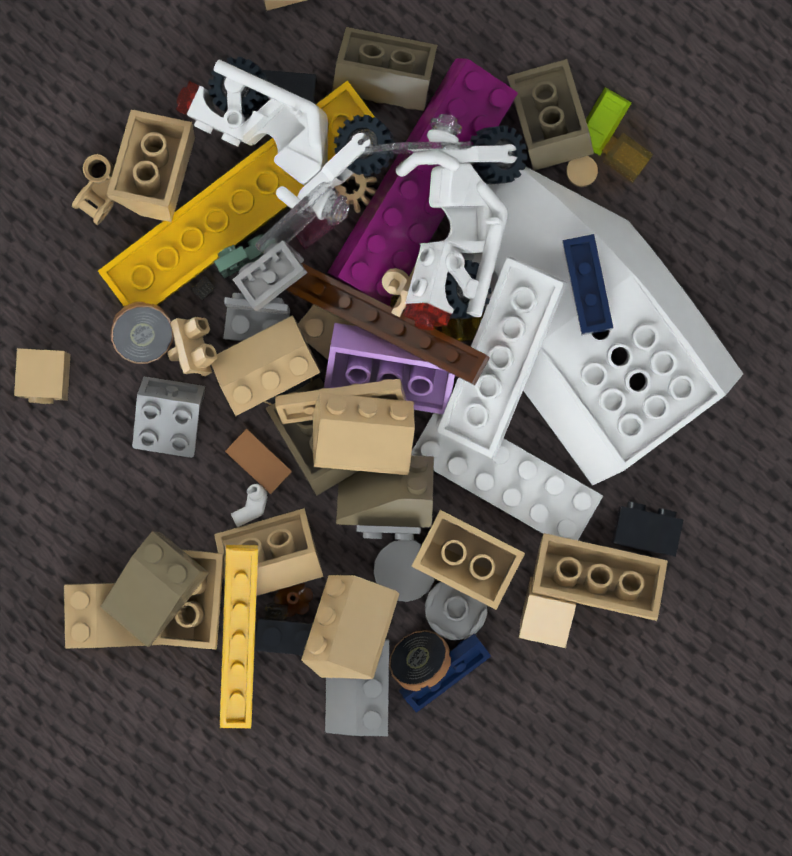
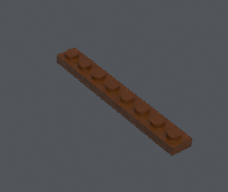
M301 263L308 273L285 291L474 386L476 385L490 358L488 355L404 313H401L400 317L391 313L392 307Z

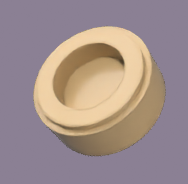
M589 156L571 160L566 168V176L569 182L577 187L591 185L598 174L597 164Z

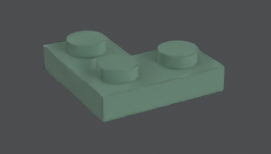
M263 233L247 242L249 247L245 249L242 246L236 249L232 245L218 253L219 259L215 260L214 263L224 279L239 271L244 265L255 262L262 257L266 248L276 243L272 234L265 237Z

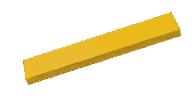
M226 545L220 728H251L258 545Z

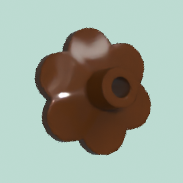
M304 582L278 590L279 593L275 595L274 603L282 608L285 616L292 617L296 613L303 615L308 612L309 602L313 599V592L305 587ZM291 595H295V601L290 599Z

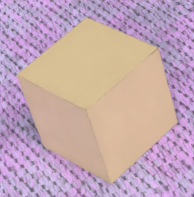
M17 348L14 396L28 398L29 403L54 404V400L68 401L70 354L65 351Z
M531 577L520 619L519 638L566 648L576 603L532 593L533 577Z

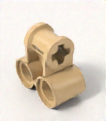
M98 154L91 155L85 160L83 173L89 180V183L79 192L72 203L74 209L80 208L91 216L93 223L99 225L104 220L115 202L107 197L114 166L106 157ZM99 162L105 163L106 173L100 178H94L91 173L92 167ZM90 200L91 202H93L95 205L98 206V208H94L92 205L88 203V201Z

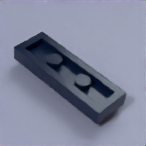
M594 234L563 240L562 243L581 336L612 330L614 327Z
M475 634L461 641L457 647L449 652L451 665L446 675L436 685L430 688L428 686L420 688V691H411L403 687L399 690L403 698L416 713L491 657Z

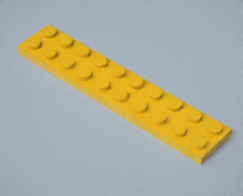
M348 80L316 104L325 111L328 117V161L336 155L334 148H337V145L334 143V139L339 136L337 132L339 127L343 129L345 126L343 122L347 119L352 121L354 120L353 116L357 115L360 117H364V115H370L372 118L375 117ZM367 132L363 138H370L373 140L372 142L375 141V138L377 139L375 133ZM273 138L174 212L172 222L162 221L98 270L123 306L134 302H145L152 305L161 304L211 266L215 260L219 259L218 253L232 245L236 247L288 206L276 195V190L279 187L284 186L296 197L298 196L299 191L304 185L295 180L274 162V157L278 154V148Z

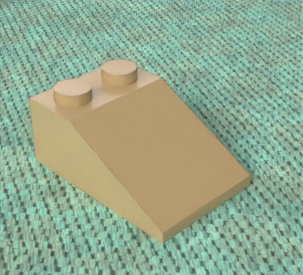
M115 583L64 585L65 649L146 646L101 608L102 603Z

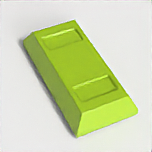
M606 87L586 118L593 151L601 156L632 103Z

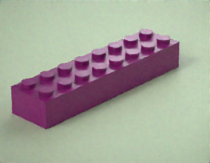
M456 58L327 273L342 283L391 306L397 295L390 294L384 289L382 285L383 275L387 270L397 268L403 270L409 276L417 262L420 244L429 243L446 214L442 208H432L429 204L431 172L435 166L440 165H418L403 177L397 175L396 167L415 152L434 150L430 145L427 134L429 130H437V126L447 127L454 131L453 135L459 141L453 147L474 145L470 141L471 137L476 136V132L483 128L499 126L518 92L471 60Z

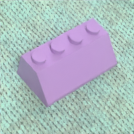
M334 323L324 388L379 382L385 379H401L406 401H414V410L444 414L451 397L454 375L357 326Z

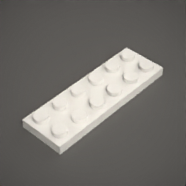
M512 257L506 258L471 345L472 348L488 355L490 358L475 386L460 378L457 379L436 432L490 458L496 457L567 282Z
M433 413L414 446L411 456H434V471L543 534L546 533L578 541L603 495L504 438L496 457L490 458L436 432L443 414Z

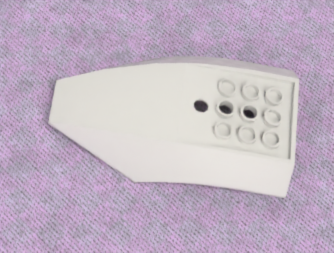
M525 167L524 170H519L522 175L519 178H514L515 181L487 184L508 210V218L489 286L491 294H487V298H491L507 257H512L567 282L523 391L589 482L595 485L626 470L726 396L741 378L743 372L689 296L628 220ZM591 234L595 236L614 327L612 330H609V334L604 339H595L592 334L581 336L562 243L563 240ZM482 253L475 254L473 262L480 263ZM485 310L482 313L481 317H475L477 329L481 323ZM618 347H623L627 351V360L621 365H615L611 360L612 351ZM642 373L646 380L645 385L642 389L635 391L630 387L629 380L633 374Z

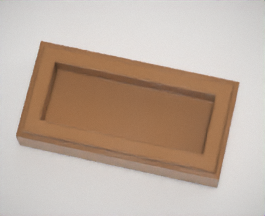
M245 429L225 451L270 494L292 473L248 429Z

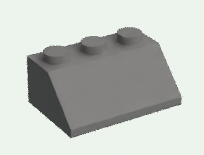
M385 639L373 679L326 678L325 733L352 736H388L389 639Z

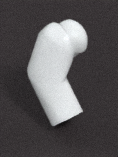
M252 484L249 486L245 507L231 513L237 527L263 515L268 496L267 491L261 485Z

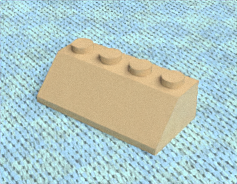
M544 533L538 549L533 574L532 593L657 621L668 561Z

